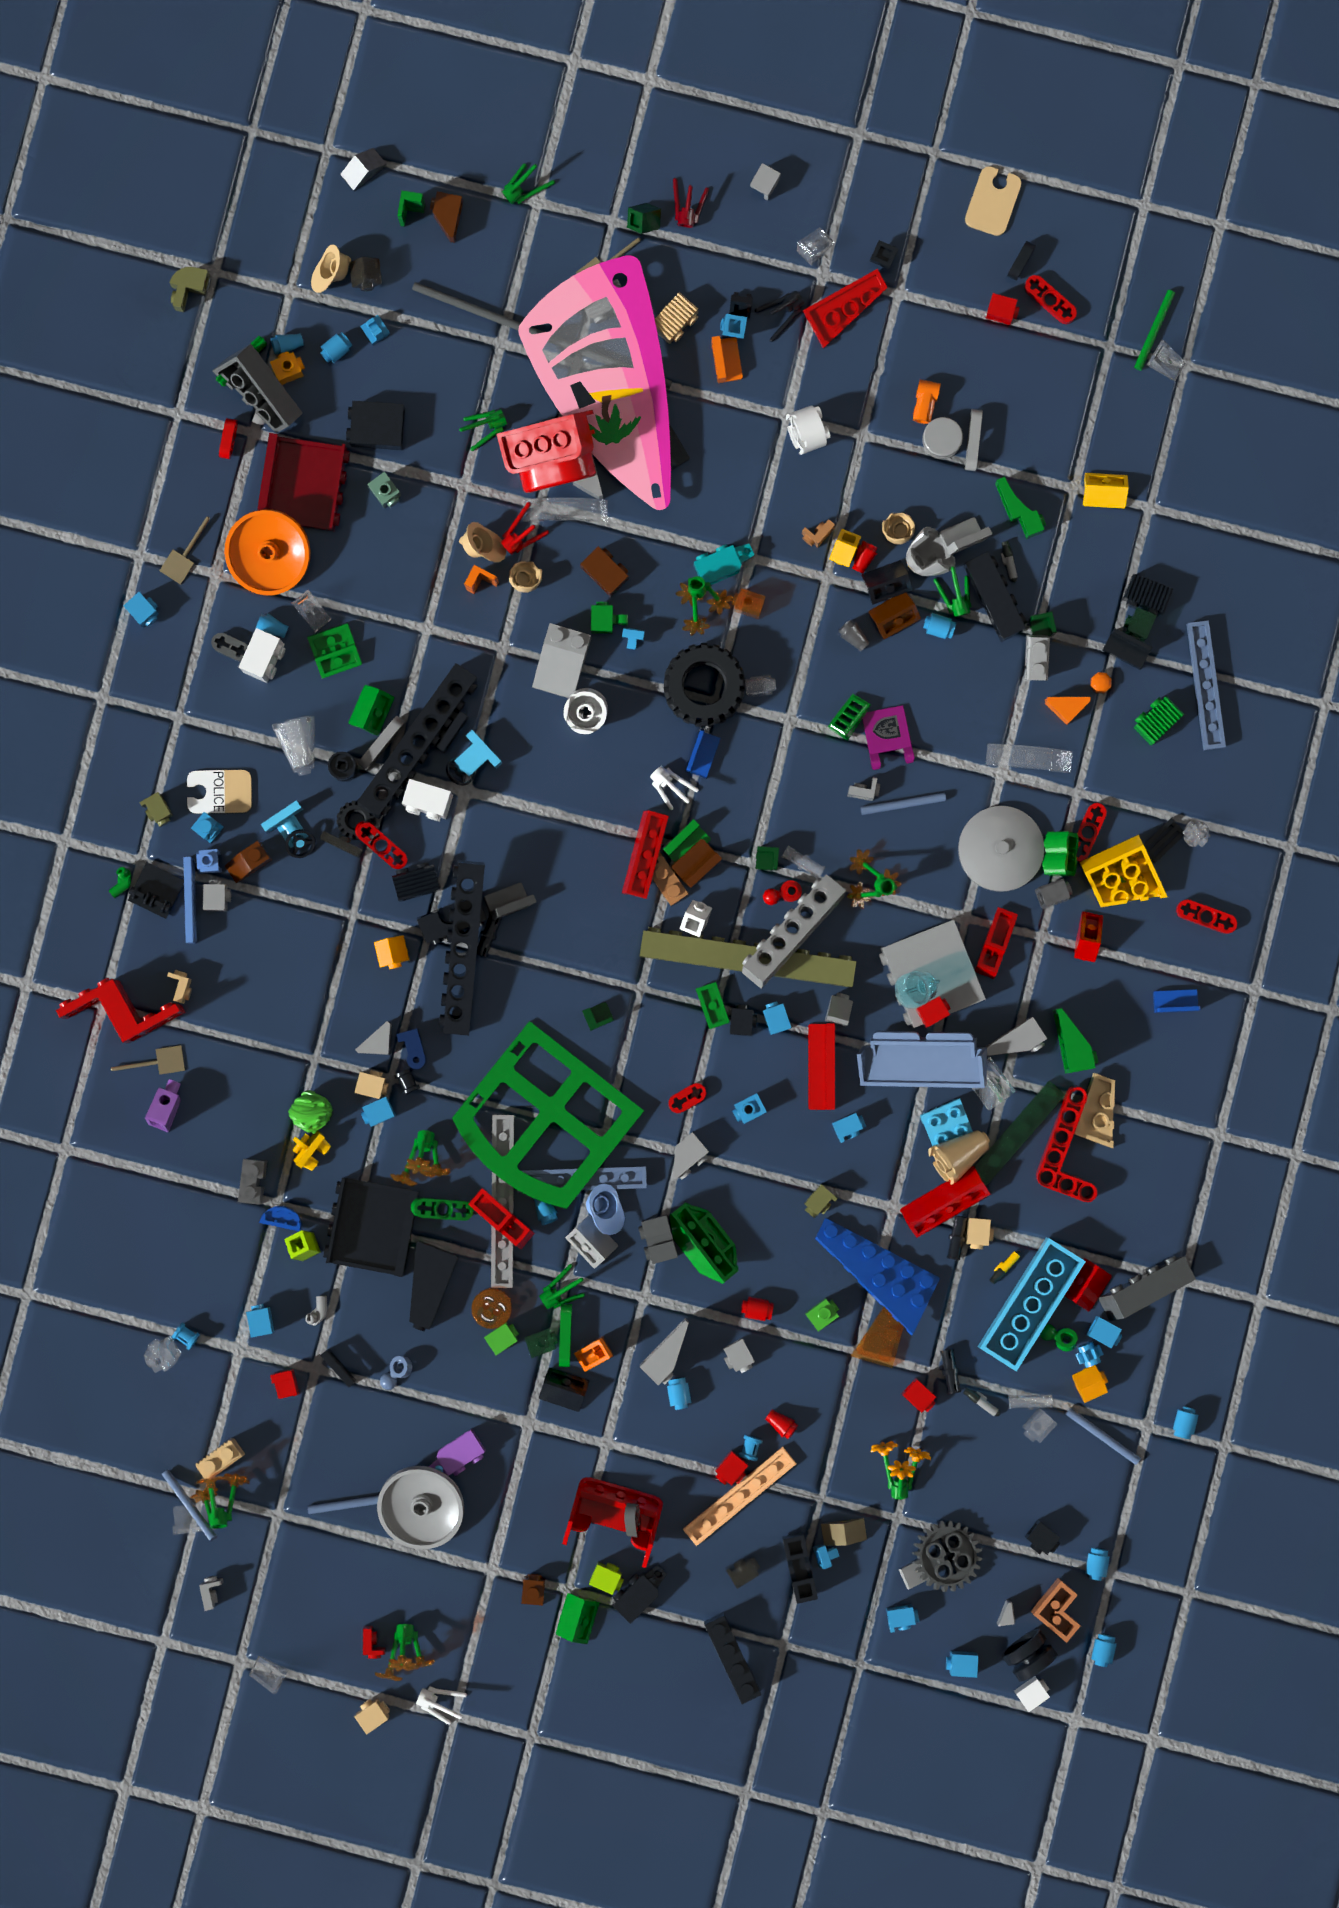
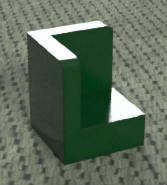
M649 203L628 207L627 228L640 234L660 229L661 208Z
M1052 612L1033 615L1029 618L1032 635H1048L1052 637L1057 633Z
M757 846L755 869L777 871L779 848Z
M606 1002L582 1011L590 1031L614 1021Z

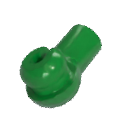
M125 867L117 869L118 883L109 889L110 894L114 898H117L131 886V872Z

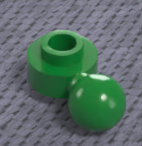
M1046 1324L1040 1333V1337L1045 1341L1056 1340L1057 1347L1062 1351H1071L1077 1346L1078 1337L1072 1329L1064 1328L1057 1332L1053 1325ZM1069 1340L1070 1343L1066 1344L1063 1341Z

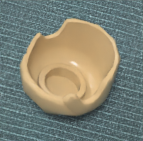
M903 512L891 513L886 520H883L882 531L888 541L901 545L913 537L915 522L909 515Z
M520 561L514 564L509 571V582L519 592L529 593L534 591L542 581V569L537 568L534 562Z

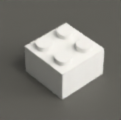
M256 628L239 668L243 673L267 683L269 679L272 680L277 670L275 665L277 660H281L284 656L286 649L283 647L285 644L280 638Z
M409 779L402 805L408 813L419 816L420 812H422L429 819L440 822L441 818L445 820L447 818L453 794L451 791Z

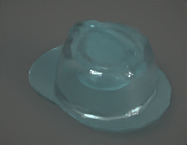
M913 971L898 978L895 985L896 997L906 1008L924 1005L935 997L937 984L940 983V980H935L932 974L921 971Z

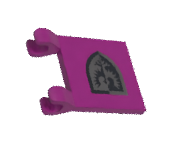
M903 705L866 712L862 721L872 769H880L879 753L900 749L904 751L905 762L913 763L914 753Z

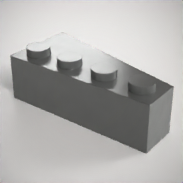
M252 344L229 356L213 370L217 376L221 375L228 381L226 385L231 390L235 388L243 396L242 400L247 405L253 406L257 410L256 414L276 433L290 426L303 414Z
M1173 1255L1164 1260L1165 1264L1159 1267L1158 1265L1152 1266L1142 1276L1138 1274L1128 1279V1283L1117 1285L1110 1289V1292L1100 1296L1098 1299L1109 1321L1124 1319L1196 1280L1185 1256L1176 1257V1255Z

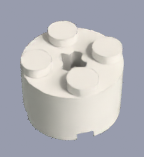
M811 405L786 415V421L790 420L791 423L787 427L794 447L801 449L799 452L801 455L826 446L827 439L830 438L827 426H823L821 421L822 412L819 406L813 407Z
M582 688L574 691L564 706L565 721L573 731L580 734H590L598 730L604 724L608 714V705L605 697L600 692L591 688ZM584 706L588 707V710L591 712H589L588 715H584V711H581L580 709H583Z

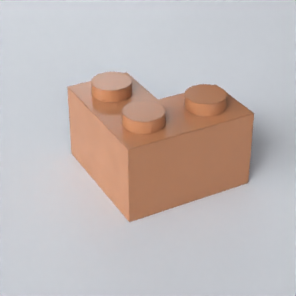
M1057 1578L1032 1608L1031 1612L1066 1643L1080 1627L1079 1623L1065 1612L1077 1597V1594L1062 1580Z

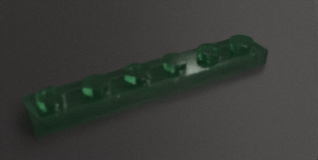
M1048 1081L974 1166L986 1186L1065 1096L1051 1081Z

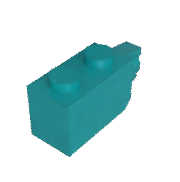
M725 544L718 547L716 552L711 555L704 553L696 557L697 561L694 562V567L699 577L713 585L739 574L741 565L754 557V552L750 544L738 547L733 545L728 547Z

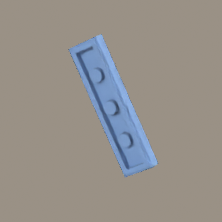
M183 857L186 943L196 944L195 859Z

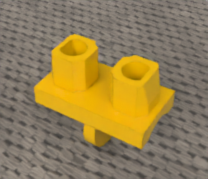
M317 1130L311 1137L305 1133L301 1139L296 1136L293 1138V1141L297 1143L293 1148V1151L297 1153L293 1161L300 1168L305 1167L313 1171L319 1162L311 1156L317 1149L322 1154H326L330 1149L331 1145L324 1139L325 1137L321 1132Z

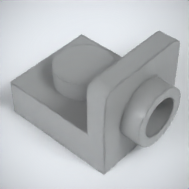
M872 778L870 789H866L867 785L859 783L849 786L847 797L873 801L874 796H878L880 790L877 778Z
M217 1576L207 1577L199 1585L205 1611L214 1609L215 1603H218L216 1590H212V1587L222 1585L223 1578L217 1579Z

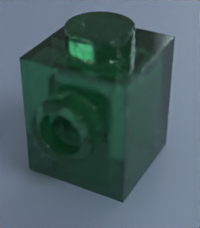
M1137 607L1132 616L1128 615L1123 625V627H1126L1125 633L1144 642L1150 633L1157 615Z
M550 1328L524 1337L531 1358L555 1350L557 1348L556 1344L559 1343L555 1331L551 1332Z

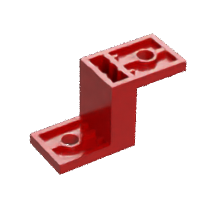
M109 978L98 982V987L90 990L88 988L78 994L79 998L75 1000L68 999L60 1003V1008L55 1010L59 1018L69 1019L100 1001L122 1043H131L186 1013L182 1005L170 1002L160 1008L161 1012L157 1014L150 1013L140 1019L121 982Z

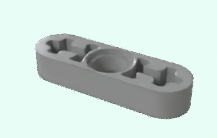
M971 409L965 470L976 471L983 410Z
M396 716L362 756L358 764L367 771L402 730L406 722Z

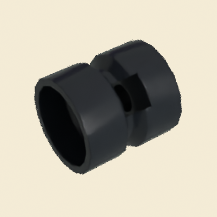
M342 751L330 757L328 770L338 781L349 782L357 775L358 764L353 756Z

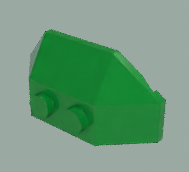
M685 1202L669 1215L673 1240L700 1274L723 1284L738 1272L736 1246L708 1210Z

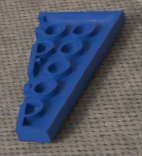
M825 1218L815 1239L912 1336L940 1278Z

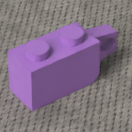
M470 1429L439 1449L437 1459L429 1467L435 1469L439 1465L443 1467L444 1474L449 1476L453 1473L456 1476L466 1469L464 1465L470 1461L475 1464L484 1458L482 1454L486 1449L473 1429Z

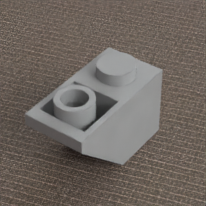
M693 1132L676 1145L673 1177L675 1179L678 1177L681 1180L691 1173L689 1169L695 1163L699 1166L708 1159L706 1154L709 1151Z

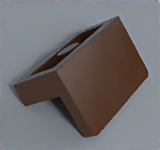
M907 593L895 596L868 611L884 640L921 619L915 603Z
M700 839L671 868L691 888L719 863L722 858L704 839Z

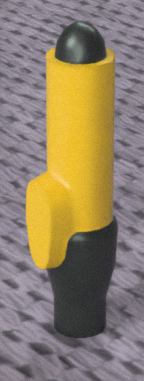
M1014 1251L1005 1262H1000L994 1269L995 1272L989 1281L995 1284L1020 1258L1021 1251Z

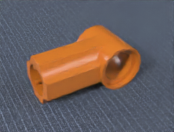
M923 379L919 380L913 421L922 424H929L931 422L941 383Z

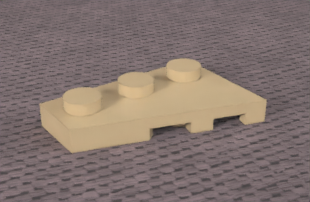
M1093 1073L1086 1092L1087 1101L1074 1135L1114 1148V1141L1112 1139L1115 1080Z

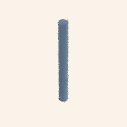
M944 792L863 806L860 809L861 814L866 815L946 801V795Z
M1072 1408L1067 1410L1065 1415L1135 1465L1138 1464L1141 1459L1139 1456Z
M170 1470L164 1471L162 1476L210 1541L215 1540L217 1535L210 1528V1525Z
M379 1495L309 1505L308 1514L375 1505L378 1502Z

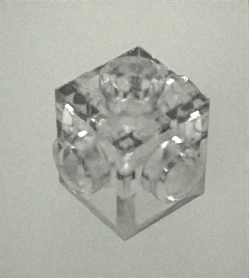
M168 1336L161 1341L156 1339L149 1343L144 1357L146 1364L156 1373L160 1370L167 1371L172 1368L179 1359L181 1351L171 1336Z

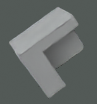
M762 163L750 186L763 193L764 199L768 200L780 180L781 173Z

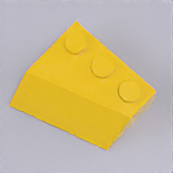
M1139 835L1080 862L1101 907L1126 904L1128 901L1133 900L1146 901L1153 897H1168ZM1120 876H1122L1126 882L1122 883Z

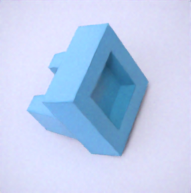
M379 315L372 317L360 326L372 345L390 334Z
M624 627L622 637L628 638L627 648L635 650L637 639H644L645 630Z
M821 1544L813 1547L819 1568L826 1569L832 1567L830 1560L839 1557L837 1548L831 1547L826 1549V1546Z

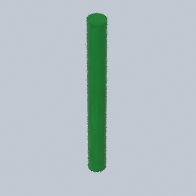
M1167 290L1134 366L1137 370L1142 371L1175 296V292L1172 290Z

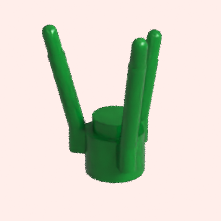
M524 163L501 192L512 205L515 202L520 204L525 199L555 184V180L521 195L524 191L520 185L537 168V165L534 164L516 182L527 166Z
M501 409L463 418L464 421L486 419L461 427L459 429L460 432L487 423L490 429H495L472 446L471 451L476 450L496 434L503 432L502 427L506 426L507 422Z
M952 566V578L957 598L952 600L953 604L949 601L938 579L935 578L933 581L946 603L949 613H953L954 617L971 613L969 577L967 575L964 577V598L961 596L955 567Z
M569 1264L548 1286L544 1287V1292L539 1295L548 1310L552 1307L556 1309L561 1304H566L585 1296L584 1293L560 1300L563 1293L584 1280L582 1277L559 1291L556 1288L552 1289L573 1267L572 1264Z

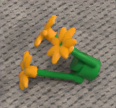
M889 1441L886 1444L880 1442V1445H872L871 1452L878 1451L884 1458L888 1489H891V1497L898 1500L908 1498V1491L912 1489V1481L917 1463L920 1460H924V1458L931 1460L930 1454L925 1451L921 1452L920 1448L908 1447L904 1452L909 1453V1456L912 1457V1466H909V1461H904L901 1465L898 1460L894 1461V1465H890L888 1459L889 1451H892L894 1447H898V1444Z

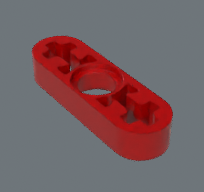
M1032 275L1026 280V293L1060 323L1070 324L1074 321L1077 315L1075 306L1042 277ZM1037 281L1039 283L1038 288L1041 291H1043L1044 288L1047 289L1042 294L1041 298L1038 296L1040 295V291L1038 289H1030V282L1035 283ZM1046 295H1054L1057 302L1054 305H1048L1045 302ZM1060 302L1063 303L1061 305V308L1064 311H1067L1068 309L1071 311V318L1069 316L1064 318L1062 316L1063 311L1060 308L1057 312L1054 310L1058 307Z
M1094 803L1087 808L1077 831L1078 838L1081 841L1090 843L1089 847L1086 844L1083 846L1082 852L1085 854L1084 856L1080 855L1079 858L1077 857V862H1081L1089 856L1106 817V808L1100 803ZM1099 808L1102 816H1098L1095 819L1094 823H1098L1096 827L1093 823L1086 822V819L1091 821L1093 817L1091 809ZM1088 826L1093 829L1094 835L1092 838L1087 839L1083 837L1082 829Z
M362 821L357 824L355 828L356 836L394 869H401L406 865V854L368 821ZM363 827H370L369 832L375 836L372 841L366 834L361 836L363 833L361 829ZM381 839L386 840L387 847L383 851H378L375 847L376 842ZM392 851L396 856L401 854V862L393 864L394 859L388 853Z
M1183 900L1176 907V913L1180 918L1220 933L1229 934L1237 928V920L1233 915L1192 900ZM1189 904V909L1194 911L1199 907L1200 910L1196 914V919H1193L1195 915L1193 913L1184 915V910L1181 909V906ZM1203 911L1211 912V922L1205 923L1201 920V913ZM1217 914L1220 915L1219 920L1225 921L1227 918L1230 919L1229 923L1232 924V927H1228L1225 930L1224 925L1221 923H1216V927L1213 926L1217 920Z

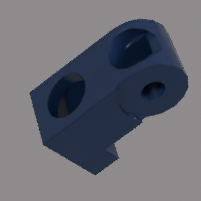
M419 1029L396 1034L398 1042H405L408 1052V1065L412 1069L424 1067L427 1060Z

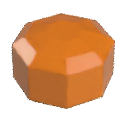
M1098 672L1091 678L1090 687L1095 693H1105L1111 688L1112 679L1107 673Z

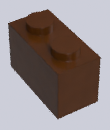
M598 546L580 564V567L612 597L629 580L628 570L621 563L617 565L612 560L613 555L606 548L602 550Z

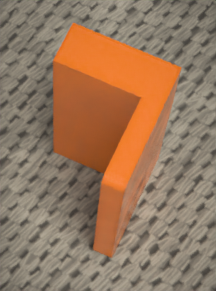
M720 336L711 337L717 382L742 380L743 375L737 338L720 339Z
M474 565L464 585L467 591L475 594L482 579L496 587L499 581L497 576Z

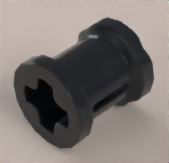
M412 1068L394 1075L401 1085L402 1095L420 1088L411 1073L413 1071Z

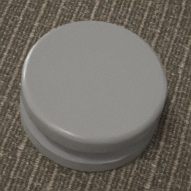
M946 417L932 420L926 426L922 437L926 452L937 459H947L954 456L960 449L963 441V433L959 424Z

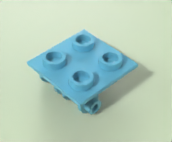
M960 1098L954 1099L945 1105L942 1104L940 1107H935V1109L920 1115L932 1146L973 1132Z

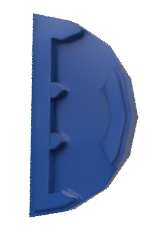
M275 1206L268 1209L259 1221L262 1224L285 1229L302 1230V1222L299 1215L293 1209L286 1206Z

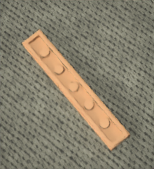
M782 1446L683 1528L684 1532L696 1546L699 1545L797 1463Z

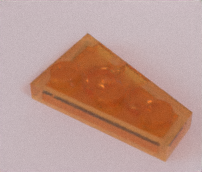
M883 1306L850 1356L892 1368L904 1326L899 1321L897 1322L892 1317V1314Z

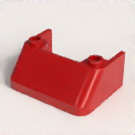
M585 1477L579 1482L562 1544L567 1545L571 1530L585 1532L589 1529L591 1522L626 1532L624 1521L626 1504H639L641 1516L639 1537H631V1543L635 1548L646 1551L642 1567L646 1568L653 1547L663 1502L659 1497L595 1478Z

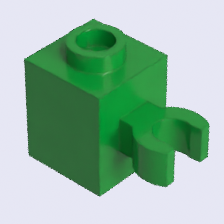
M596 602V605H591V634H613V625H628V615H613V605H609V602Z

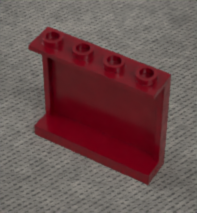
M269 433L257 510H278L291 516L301 527L334 531L335 526H339L340 513H337L338 505L343 503L344 494L341 492V485L346 483L347 477L344 466L345 463H349L350 451L347 450L346 445L342 444V446L285 438L279 437L278 434Z

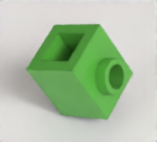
M824 1298L805 1312V1314L819 1332L839 1317L836 1313L839 1308L832 1299L828 1302Z
M505 1322L486 1335L484 1339L494 1354L498 1355L518 1341L516 1336L519 1333L513 1324L508 1325Z

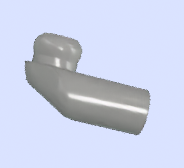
M316 1296V1308L305 1317L306 1323L313 1326L319 1324L327 1316V1296Z

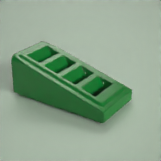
M852 694L833 718L828 728L848 741L871 704ZM856 702L857 704L862 706V709L859 710L852 704ZM851 709L852 711L856 712L857 715L853 716L852 714L848 713V710ZM844 716L852 720L851 723L844 720ZM842 723L845 726H847V728L843 729L839 726V724Z

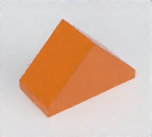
M1047 697L1045 699V704L1066 725L1090 702V697Z
M603 1336L574 1353L585 1372L614 1355Z

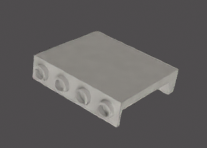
M954 920L881 948L882 953L879 954L883 966H888L890 973L887 974L891 986H896L898 993L895 994L899 1006H904L906 1011L903 1014L907 1026H912V1029L923 1025L915 1009L938 996L941 999L945 998L951 1008L948 1011L949 1014L986 1000Z

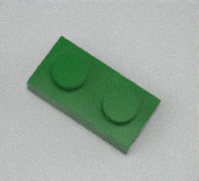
M714 982L696 988L709 1030L730 1023L717 983Z

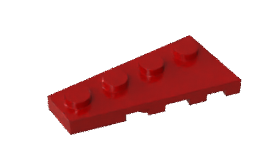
M878 269L803 310L822 348L829 344L888 288Z

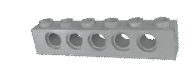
M827 874L822 879L818 878L813 883L812 891L801 896L797 902L799 905L795 909L791 908L785 914L783 923L781 925L777 923L770 931L771 936L767 940L763 939L757 945L755 954L753 956L749 954L742 962L744 965L742 973L761 989L845 897L846 890ZM818 896L823 897L825 902L819 903L815 898ZM809 912L812 916L804 918L801 913ZM795 927L798 932L790 933L787 928ZM776 942H780L784 945V947L781 949H777L774 947L773 944ZM763 957L768 958L770 963L762 964L759 959Z

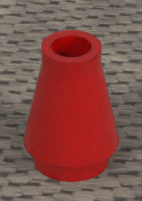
M862 541L861 545L858 544L852 569L864 574L866 568L878 554L876 553L878 547Z
M773 1409L765 1418L782 1438L786 1437L789 1439L798 1427L794 1423L795 1420Z

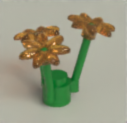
M699 576L689 578L688 586L680 583L682 591L676 592L677 596L683 597L681 604H685L689 600L693 606L692 620H684L686 626L682 628L684 631L690 630L691 636L696 631L703 635V629L710 628L709 624H705L706 618H698L697 600H702L706 591H709L714 598L707 600V603L712 605L709 612H714L717 609L719 615L722 614L723 608H731L727 602L733 599V596H726V589L719 595L712 589L710 582H705Z
M858 849L857 857H850V861L853 862L850 870L857 869L858 875L861 874L863 868L872 872L877 878L874 884L875 892H869L870 888L868 887L863 889L861 881L858 882L857 887L850 885L853 893L848 894L847 898L853 899L851 904L853 908L858 904L861 909H864V901H871L869 897L895 895V889L902 885L900 882L894 881L898 877V872L890 876L889 870L885 869L883 875L869 865V862L874 860L873 857H868L869 849L863 853Z
M426 1130L418 1131L417 1139H414L413 1149L409 1159H407V1165H405V1171H402L401 1175L390 1174L393 1180L401 1181L402 1184L409 1186L417 1185V1182L411 1181L409 1178L410 1169H413V1174H417L420 1171L421 1174L430 1178L436 1175L441 1177L451 1173L450 1168L442 1169L441 1164H439L438 1141L434 1140L435 1134ZM431 1148L434 1160L432 1167L428 1166L430 1161H424L423 1159L424 1152H429ZM417 1149H418V1150H419V1155H418V1157H416V1159H415V1161H414V1157H415V1154H416Z
M225 1473L224 1476L200 1479L196 1483H206V1488L203 1491L196 1490V1494L190 1498L195 1499V1503L202 1500V1503L205 1504L210 1528H225L228 1526L227 1522L232 1521L231 1513L236 1488L239 1485H243V1483L249 1484L250 1482L246 1476H238L236 1473L233 1475ZM227 1480L232 1487L227 1512L224 1511V1508L216 1507L215 1496H217L216 1491L218 1489L215 1488V1481Z
M397 1625L388 1668H386L385 1674L375 1672L377 1677L401 1681L403 1678L393 1676V1668H396L397 1672L401 1671L402 1668L410 1671L434 1664V1659L425 1661L424 1656L421 1655L418 1632L414 1631V1625ZM412 1640L417 1655L415 1658L416 1663H411L412 1659H406L407 1657L405 1656V1645L411 1644ZM398 1643H399V1644H400V1656H398V1659L395 1660V1656H396V1652H397V1647H398Z

